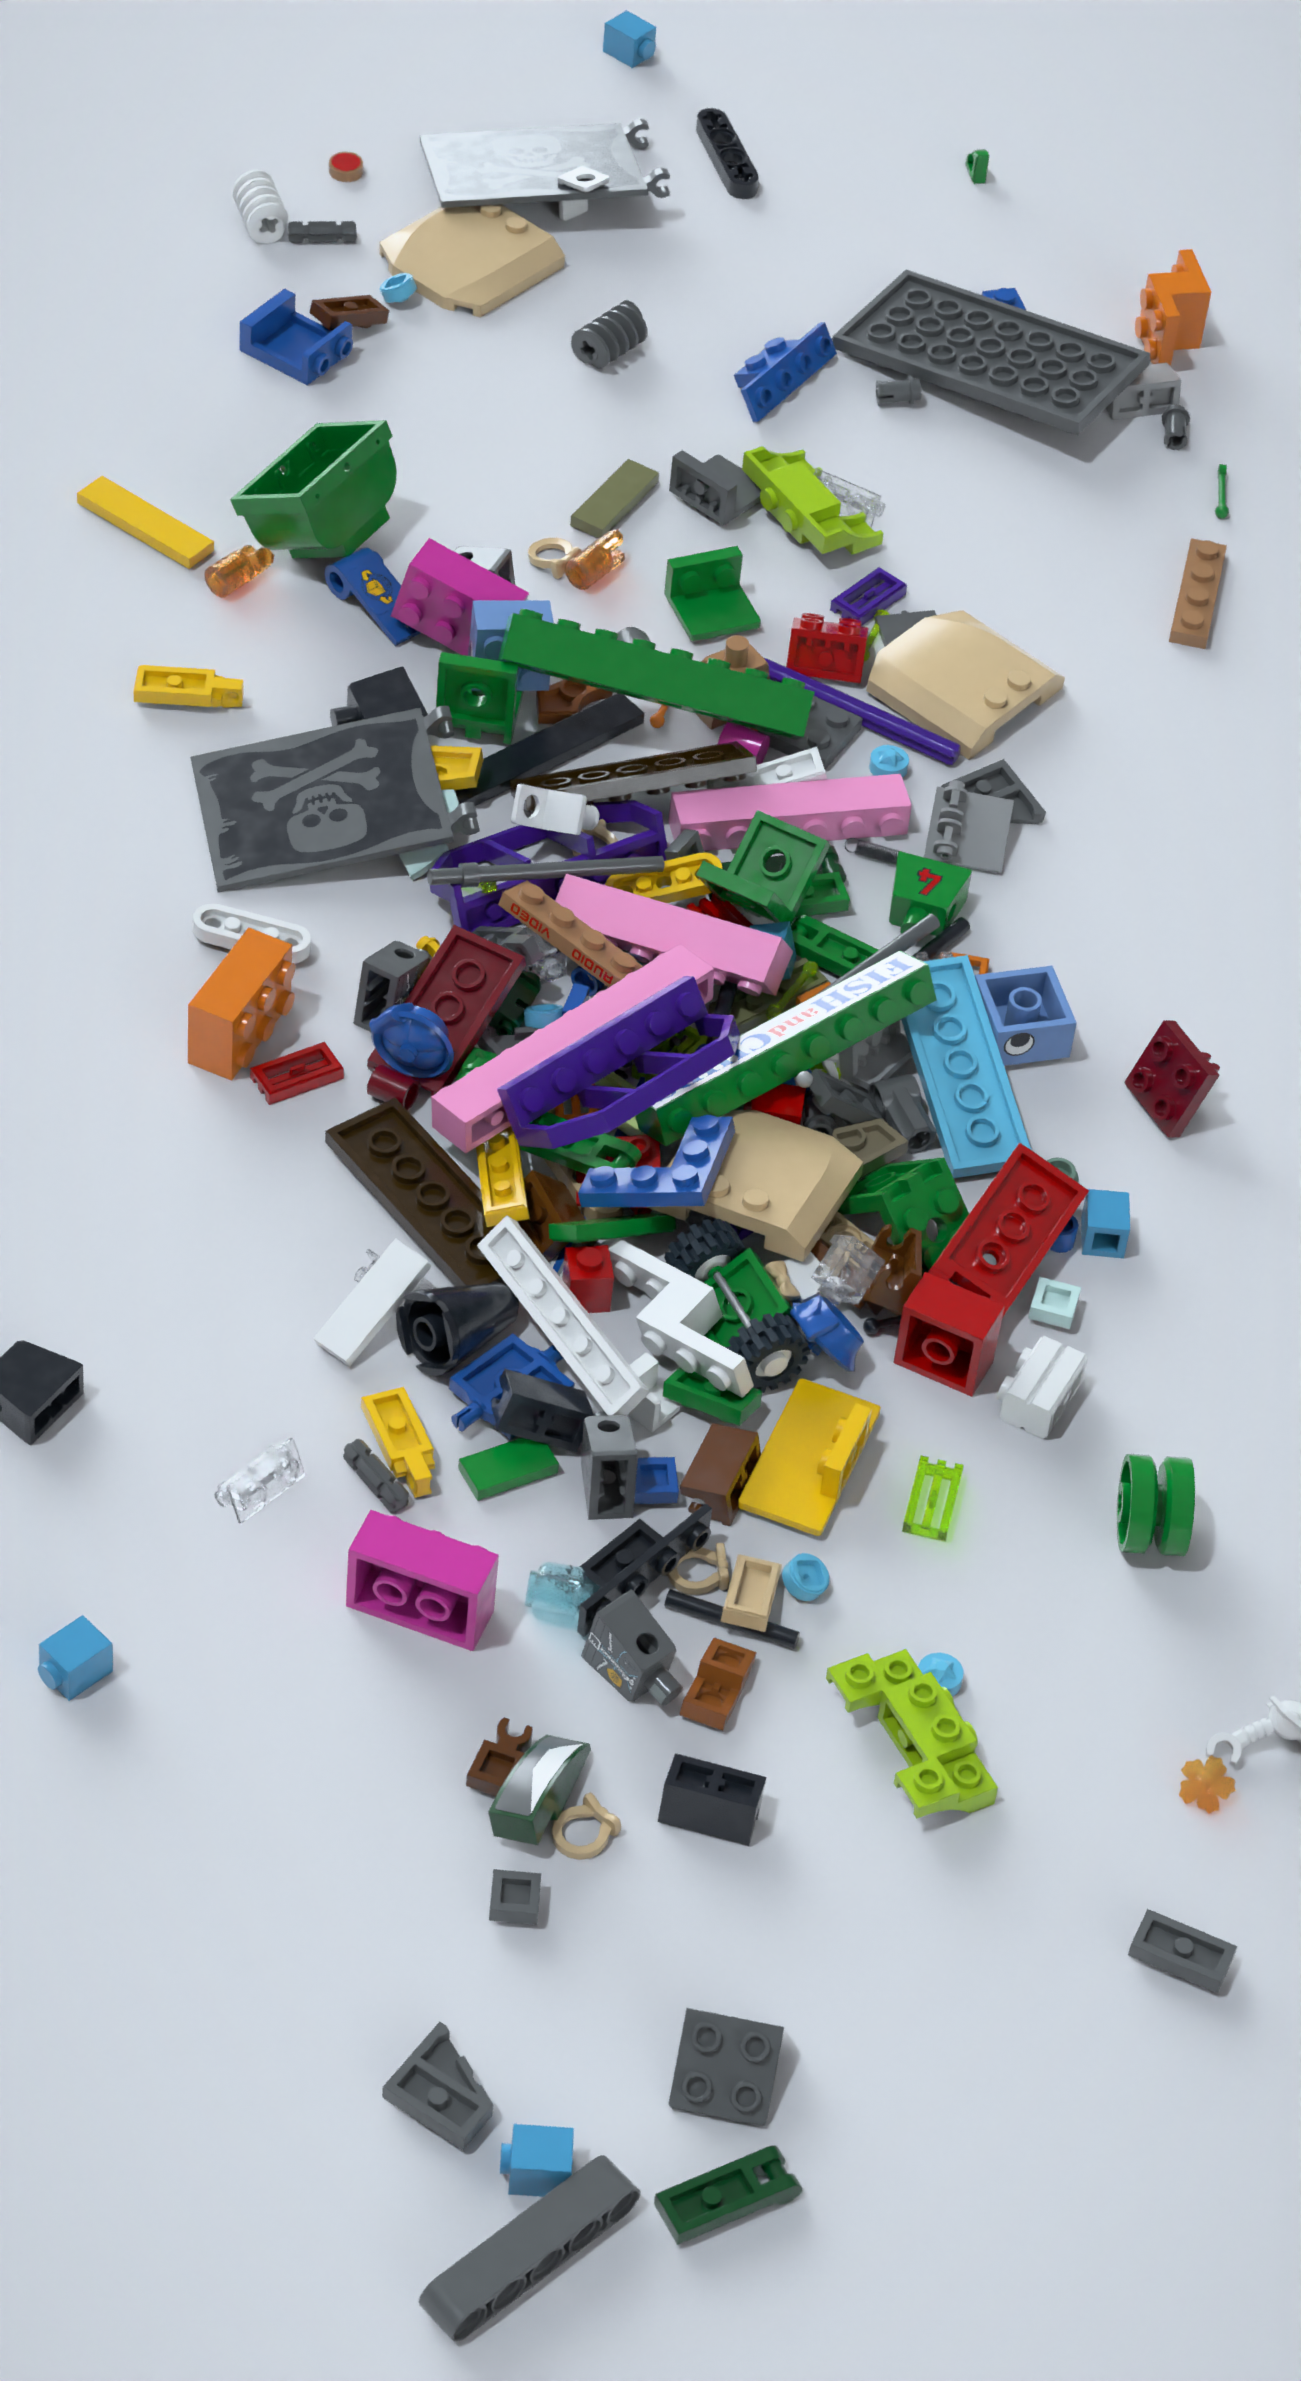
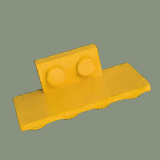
M803 1378L799 1379L738 1499V1507L812 1535H822L880 1415L881 1407Z

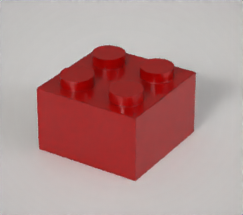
M925 1272L903 1306L893 1363L972 1397L993 1364L1005 1306L988 1297L978 1295L948 1280Z

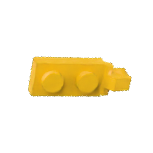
M140 665L137 669L133 695L134 702L203 707L222 706L223 708L242 707L244 684L243 679L218 676L215 674L214 669Z
M400 1387L361 1397V1409L390 1471H393L396 1478L406 1477L407 1485L414 1498L432 1494L430 1489L432 1474L430 1470L435 1469L434 1449L405 1388Z

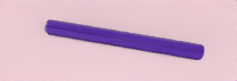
M764 658L769 665L770 680L782 683L783 678L802 681L806 683L804 689L815 691V697L862 717L863 727L947 765H953L958 759L961 750L959 744L768 658Z

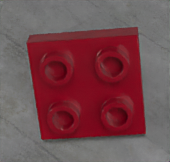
M1163 1020L1124 1083L1167 1137H1180L1220 1076L1218 1073L1220 1066L1209 1062L1211 1055L1201 1052L1176 1021Z

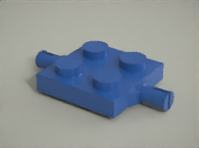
M512 1333L450 1377L449 1390L468 1405L457 1414L452 1415L451 1421L455 1428L459 1427L458 1430L461 1432L479 1419H483L493 1426L495 1425L492 1399L493 1397L502 1398L503 1389L500 1385V1377L504 1369L574 1388L575 1383L559 1371L556 1365L564 1358L554 1345L545 1351H541L527 1345ZM503 1433L510 1440L516 1437L511 1434Z

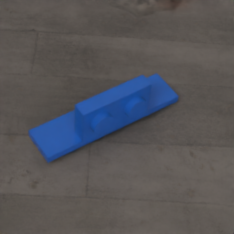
M825 322L818 323L801 339L785 340L783 337L768 341L764 345L765 349L758 355L748 358L744 362L745 366L734 374L738 388H742L741 393L753 422H759L837 354Z

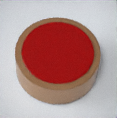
M338 152L329 159V174L333 179L341 182L356 181L363 175V160L353 152Z

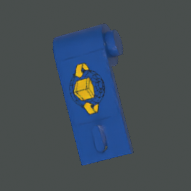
M367 547L361 548L350 556L343 557L327 565L325 568V579L331 592L341 600L355 595L395 646L421 633L391 616L401 585L384 565L382 557L377 552Z

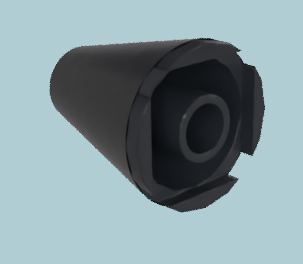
M503 1283L415 1290L402 1298L406 1299L405 1303L397 1309V1333L406 1355L413 1353L421 1362V1364L416 1365L421 1372L430 1376L443 1375L450 1372L514 1323L518 1316L519 1301L511 1289Z

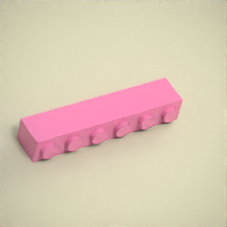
M901 774L671 792L668 822L674 840L684 829L697 830L704 851L738 848L757 810L822 839L832 841L849 838L905 835L908 832L912 805Z
M569 874L565 875L555 900L561 906L570 909L577 918L592 929L601 932L608 941L619 949L628 951L638 961L648 964L658 955L666 953L681 944L714 968V984L724 985V982L728 981L737 984L739 990L753 996H760L761 992L776 996L793 954V950L782 937Z

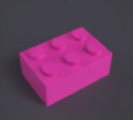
M428 538L409 563L391 616L455 652L468 656L473 601L527 600L529 592Z
M370 1509L348 1549L346 1607L474 1651L494 1612L499 1554L490 1552L478 1545H470L447 1537L439 1531L427 1530L405 1522L396 1516L385 1515Z

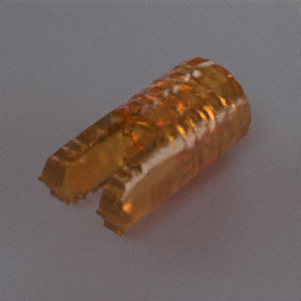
M619 529L610 530L566 563L565 573L569 582L574 587L580 590L590 588L625 561V554L621 550H616L618 546L623 544V535L619 532Z
M246 545L209 566L204 573L206 584L216 596L226 597L270 567L274 561L275 554L269 548L261 547L256 550L254 546Z

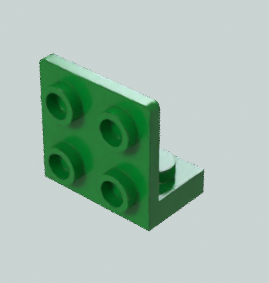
M738 546L667 559L664 595L692 641L760 628L761 619L740 585L743 554Z

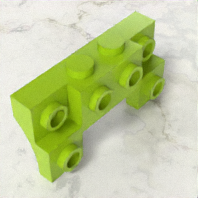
M761 446L744 452L742 470L761 489L760 502L763 507L800 544L810 541L822 554L844 547L851 555L882 544L884 533L881 530L875 532L865 522L866 514L864 512L850 516H839L841 502L821 482L823 470L820 467L813 468L805 460L806 452L803 449L790 453H775Z
M907 1649L875 1661L872 1660L869 1653L827 1668L826 1680L829 1684L834 1682L846 1701L845 1709L848 1713L861 1708L880 1705L877 1718L909 1766V1768L895 1773L894 1785L896 1788L902 1787L914 1806L913 1814L916 1819L946 1810H961L972 1813L995 1804L998 1786L975 1753L978 1739L970 1722L962 1719L955 1708L954 1700L949 1690L944 1686H940L932 1672L923 1674Z

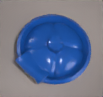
M404 1003L391 1006L378 1018L370 1020L371 1038L376 1051L387 1064L397 1071L417 1078H434L443 1075L452 1066L454 1052L449 1041L448 1028L443 1020L432 1011L414 1006L413 1003Z
M820 1295L804 1303L793 1302L790 1315L804 1332L810 1350L816 1356L823 1351L841 1368L854 1372L856 1356L864 1340L851 1322L833 1303Z

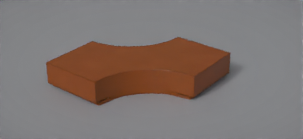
M562 679L555 684L549 685V690L536 691L538 724H555L580 712L585 706L594 701L611 697L613 692Z

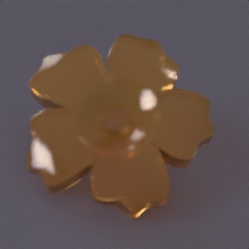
M1211 1755L1207 1759L1205 1766L1200 1759L1186 1761L1185 1766L1181 1768V1772L1189 1780H1183L1180 1783L1181 1790L1179 1796L1184 1800L1185 1804L1197 1800V1807L1204 1809L1208 1814L1220 1809L1217 1795L1221 1799L1227 1800L1230 1794L1236 1791V1781L1230 1777H1223L1227 1773V1768L1223 1765L1222 1758H1216Z

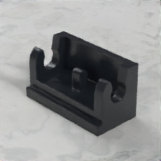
M504 1369L500 1377V1385L503 1389L502 1398L493 1397L492 1412L496 1421L494 1425L495 1430L577 1453L582 1443L584 1419L588 1416H594L586 1392Z
M675 1753L664 1783L657 1822L749 1846L755 1820L759 1816L767 1777Z

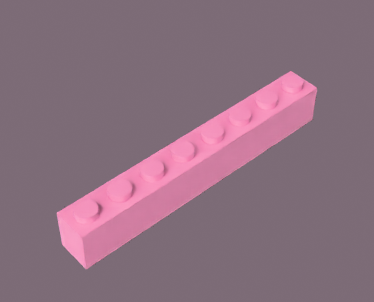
M681 944L666 953L658 955L650 963L626 975L624 979L606 990L598 992L593 998L575 1009L567 1011L562 1017L544 1028L536 1030L531 1036L513 1047L505 1049L500 1055L484 1065L474 1068L469 1074L448 1087L440 1089L435 1095L431 1096L432 1127L465 1154L511 1126L497 1088L683 976L695 977L704 1004L708 1003L713 999L714 968Z

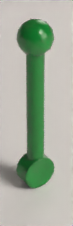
M1219 464L1217 474L1218 506L1215 509V515L1221 519L1229 514V509L1226 506L1227 465Z

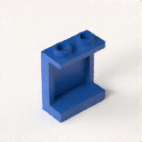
M284 288L240 321L239 351L305 385H309L350 354L353 347L352 324L345 321L333 331L324 328L321 324L296 312V294Z

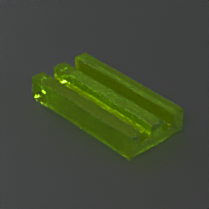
M921 1455L902 1532L946 1542L964 1465L955 1463L954 1468L946 1467L947 1461L938 1459L936 1465L928 1463L929 1457ZM925 1475L933 1476V1481L921 1525L913 1522ZM942 1479L950 1480L951 1483L939 1529L933 1528L931 1523Z

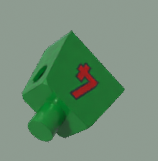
M899 851L893 882L889 922L892 925L901 927L900 933L902 934L929 914H933L939 920L940 927L930 933V935L937 936L952 924L966 903L972 870Z

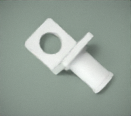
M583 166L558 177V183L582 192H589L609 182V176ZM584 178L594 179L593 181H590V182H580V181H578V180L584 179ZM588 199L559 201L560 219L563 221L574 218L588 210Z
M518 784L511 822L538 829L579 835L582 829L592 830L597 826L599 811L593 805H586L587 797L585 795ZM532 795L535 799V810L530 817H526L523 810L524 802L528 796Z

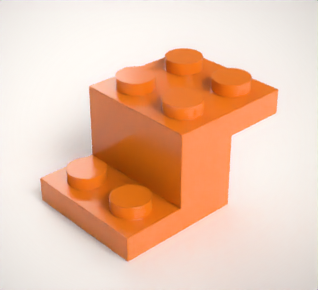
M1192 249L1179 250L1177 262L1172 265L1171 272L1148 274L1146 287L1141 290L1140 303L1142 308L1140 317H1137L1135 320V333L1137 338H1141L1144 351L1150 353L1152 364L1168 363L1171 367L1174 350L1200 349L1211 289Z

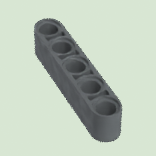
M601 2155L596 2157L438 2275L420 2295L419 2305L453 2341L463 2340L626 2216L639 2200L640 2190L607 2156Z

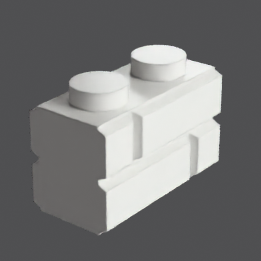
M1046 1336L1040 1337L1033 1350L1025 1347L1016 1365L1018 1373L1015 1378L1006 1376L998 1392L997 1399L1002 1401L999 1416L1001 1420L1019 1429L1024 1427L1026 1432L1041 1439L1047 1438L1083 1381L1088 1360L1086 1354L1069 1346L1064 1348L1062 1343Z

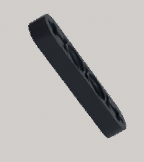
M702 109L697 114L696 133L727 192L738 199L754 197L758 190L759 176L730 120L719 109Z

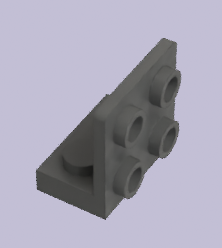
M683 450L672 457L669 491L722 525H726L761 501V489L749 478L742 468L721 455H715L704 463Z
M686 2008L669 2106L710 2116L761 2126L765 2125L784 2027Z

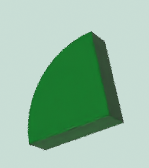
M977 149L967 155L965 165L974 184H985L990 156L986 149Z

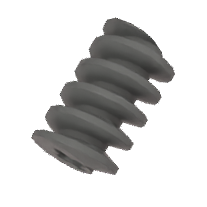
M625 300L603 313L600 317L595 318L592 322L584 325L583 328L575 331L571 337L572 351L582 362L590 363L597 368H603L609 362L616 360L618 356L624 355L628 350L635 348L637 344L644 342L648 336V329L640 309L633 302Z

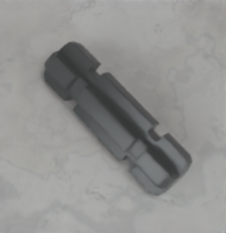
M291 221L288 225V239L292 243H302L304 239H308V242H337V239H341V242H354L357 237L356 223L353 221H341V225H336V221H308V225H303V221Z
M356 1439L352 1443H348L344 1447L345 1453L343 1457L351 1468L358 1469L356 1471L358 1476L377 1497H382L380 1501L389 1511L396 1512L400 1508H404L409 1502V1492L400 1482L395 1481L396 1477L377 1455L370 1454L372 1450L363 1440Z

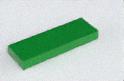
M645 1213L549 1224V1239L558 1242L578 1243L673 1232V1230H676V1218L667 1214Z

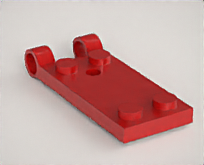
M1019 1142L928 1273L948 1281L951 1279L964 1289L1004 1305V1316L1089 1190ZM990 1254L994 1256L997 1262L996 1265L986 1262L983 1255Z

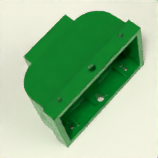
M387 421L316 423L230 499L236 515L244 517L253 536L263 547L270 550H289L292 558L350 556L390 519L385 505L394 492L397 470L389 443L393 436Z

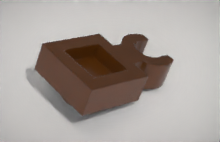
M505 1717L501 1719L497 1725L496 1743L484 1739L467 1773L466 1786L496 1796L511 1770L530 1748L533 1728L527 1725L522 1735L513 1737L508 1735L510 1719Z

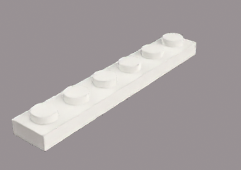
M506 1215L477 1247L607 1415L627 1416L650 1391L516 1220Z

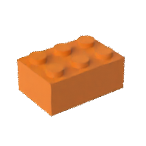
M247 928L188 1004L189 1064L231 1081L242 1067L246 1068L249 1066L254 1057L255 1049L262 1041L266 1042L270 1038L275 1023L281 1015L286 1016L293 1006L295 994L291 992V981L296 968L295 963H292L293 944L252 928Z

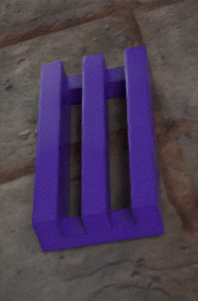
M878 567L832 599L830 611L835 614L842 611L841 618L862 621V626L905 596L907 584ZM885 581L884 583H882V584L879 585L878 587L874 588V586H876V585L879 584L880 582ZM864 594V597H862L861 599H859V600H858L857 602H855L854 604H852V605L850 604V603H852L853 601H855L857 598H859L860 596H862V595Z

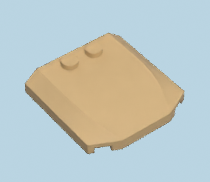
M502 204L440 207L380 241L379 254L381 258L385 256L388 262V270L392 277L402 273L411 274L417 286L416 292L442 309L455 311L458 306L473 309V316L482 317L564 268L565 255L552 235Z
M960 610L923 618L877 652L866 691L919 727L961 746L960 754L970 760L993 742L995 731L1032 702L1040 706L1063 688L1065 677L973 616Z
M732 1110L721 1117H733L736 1131L705 1206L647 1208L684 1221L688 1218L690 1210L727 1221L736 1226L765 1235L764 1249L804 1262L861 1177L863 1161L833 1136L757 1110ZM674 1158L672 1159V1161L669 1163V1165H668L667 1167H671V1165H672V1163H673V1161H674Z

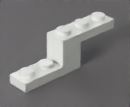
M617 1238L609 1246L614 1276L623 1285L628 1287L633 1285L646 1292L652 1299L636 1317L642 1333L641 1341L644 1346L657 1356L663 1354L674 1360L684 1371L688 1373L695 1371L702 1375L721 1391L727 1389L743 1398L754 1386L745 1358L704 1336L723 1316L713 1287Z

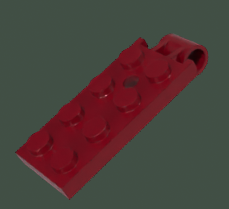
M453 925L404 1002L413 1003L414 1006L428 1009L443 1020L448 1028L449 1041L454 1052L452 1066L446 1073L438 1077H412L391 1067L374 1049L367 1059L368 1070L372 1071L367 1084V1093L383 1102L396 1098L408 1111L415 1103L420 1087L430 1091L431 1096H433L440 1089L451 1085L459 1069L527 965L525 957Z

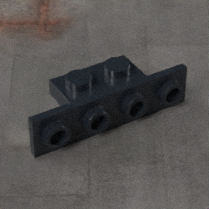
M705 1503L664 1537L639 1518L578 1567L576 1580L593 1594L580 1604L577 1632L585 1637L590 1632L598 1611L631 1589L640 1598L652 1581L660 1575L666 1576L671 1573L679 1560L690 1550H699L707 1542L711 1534L712 1508Z

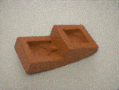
M713 1637L700 1661L697 1676L683 1699L679 1715L723 1731L744 1688L757 1652Z

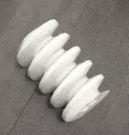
M255 169L247 171L235 181L232 189L233 199L250 238L257 243H274L280 240L285 233L288 213L271 175L265 170Z

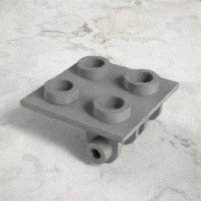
M957 780L950 781L949 786L945 788L937 786L924 858L957 866L1001 873L1014 800L967 792L965 783Z

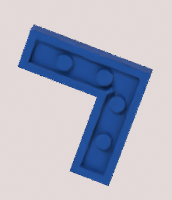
M713 1115L692 1117L671 1167L645 1165L637 1168H612L610 1166L589 1168L578 1192L581 1207L705 1206L736 1131L733 1117H716Z

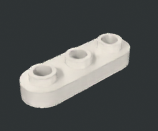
M220 904L200 906L193 914V933L202 942L232 949L249 927L293 944L292 963H300L310 955L311 935L307 929L300 925Z

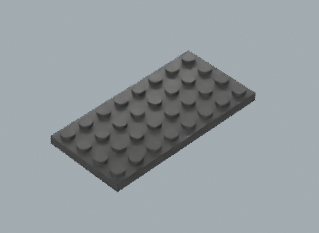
M907 269L832 336L835 349L845 352L850 356L862 358L881 367L896 370L913 378L938 385L940 388L969 396L971 399L995 405L1002 410L1012 411L1034 421L1043 422L1077 435L1120 395L1150 363L1149 352Z

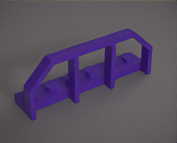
M635 800L593 802V806L599 811V820L603 819L606 823L634 822L650 830L595 849L593 836L582 831L579 835L518 825L444 852L431 869L458 868L460 863H479L484 860L495 865L531 863V859L513 850L546 838L581 854L564 861L662 856L664 861H666L664 851L668 846L662 812ZM611 875L584 876L579 878L605 885V882ZM564 878L506 881L465 897L462 895L460 884L429 886L431 893L450 902L454 925L473 932L479 926L510 927L521 923L498 905L504 891L529 881L531 884L540 887L546 895L555 901Z
M683 976L497 1088V1091L519 1146L555 1149L612 1131L732 1057L736 1053L740 1032L733 1015L708 1014L695 977ZM692 1023H695L699 1036L719 1037L693 1054L648 1051ZM632 1060L638 1073L659 1074L636 1089L592 1085ZM576 1094L582 1107L602 1109L551 1126L528 1124Z

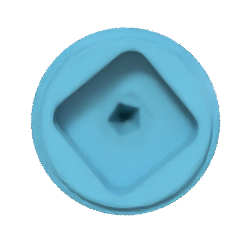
M408 273L390 277L380 287L384 301L387 303L404 302L417 290L413 276Z
M879 746L871 753L870 772L874 776L901 774L903 778L908 771L909 756L903 749L897 746Z
M539 1004L527 1007L524 1010L525 1026L536 1029L544 1028L562 1017L563 1006L558 1004Z
M807 1553L798 1554L783 1568V1583L789 1593L799 1600H815L829 1586V1572L824 1563L814 1555Z
M932 1653L920 1661L918 1667L923 1674L932 1672L940 1686L946 1687L952 1697L959 1692L964 1671L961 1663L956 1658L945 1653Z

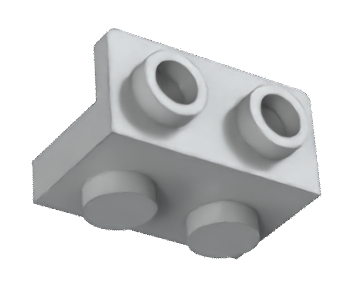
M900 1020L839 1053L841 1078L868 1089L871 1083L888 1079L912 1056L907 1037L901 1033Z

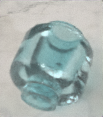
M544 1562L540 1565L538 1571L531 1570L525 1606L532 1607L533 1616L538 1620L573 1625L579 1618L580 1604L593 1594L594 1585L585 1584L586 1575L581 1567Z

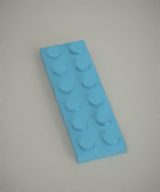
M965 955L922 961L929 965L937 1000L904 1017L901 1021L945 1160L953 1178L999 1172L1019 1142L1030 1150L1031 1147L969 957Z

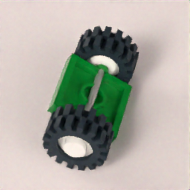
M715 1218L713 1223L709 1219L703 1220L702 1226L699 1228L696 1224L689 1226L690 1232L688 1234L682 1231L677 1235L679 1242L670 1243L668 1246L670 1252H665L664 1258L666 1260L665 1263L713 1287L723 1316L704 1336L745 1358L754 1385L753 1388L765 1393L768 1386L772 1391L778 1389V1383L781 1381L787 1384L791 1381L789 1376L792 1373L798 1375L802 1371L799 1365H806L809 1360L806 1355L810 1354L809 1344L791 1319L793 1318L790 1315L792 1307L765 1269L758 1255L750 1247L746 1249L730 1223L727 1221L723 1223L721 1219Z

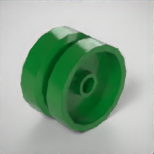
M1126 1454L1120 1472L1117 1495V1540L1119 1550L1127 1553L1145 1554L1154 1536L1155 1545L1162 1555L1185 1556L1191 1541L1195 1509V1475L1192 1459L1166 1456L1157 1474L1156 1464L1151 1456Z

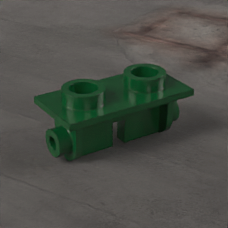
M523 969L489 1023L490 1026L496 1029V1033L499 1036L514 1035V1028L520 1027L523 1022L524 1009L533 1004L542 988L541 979L536 973L527 972Z

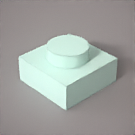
M1039 1277L1028 1319L1070 1329L1081 1287Z

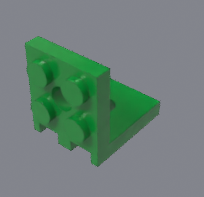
M441 652L438 662L436 708L439 706H449L453 727L465 729V737L481 739L482 732L504 735L503 743L511 744L524 691H517L519 664Z
M757 810L727 871L703 861L696 876L717 899L735 904L758 918L762 916L775 923L790 921L791 925L830 847V843L825 839ZM778 853L786 856V864L781 871L776 873L767 871L766 863L770 856Z
M944 1157L888 1163L857 1181L838 1210L842 1215L879 1211L884 1224L892 1225L890 1238L894 1245L902 1243L903 1236L910 1228L922 1231V1276L925 1272H929L969 1215ZM930 1219L936 1223L938 1234L934 1241H931L926 1233V1227Z

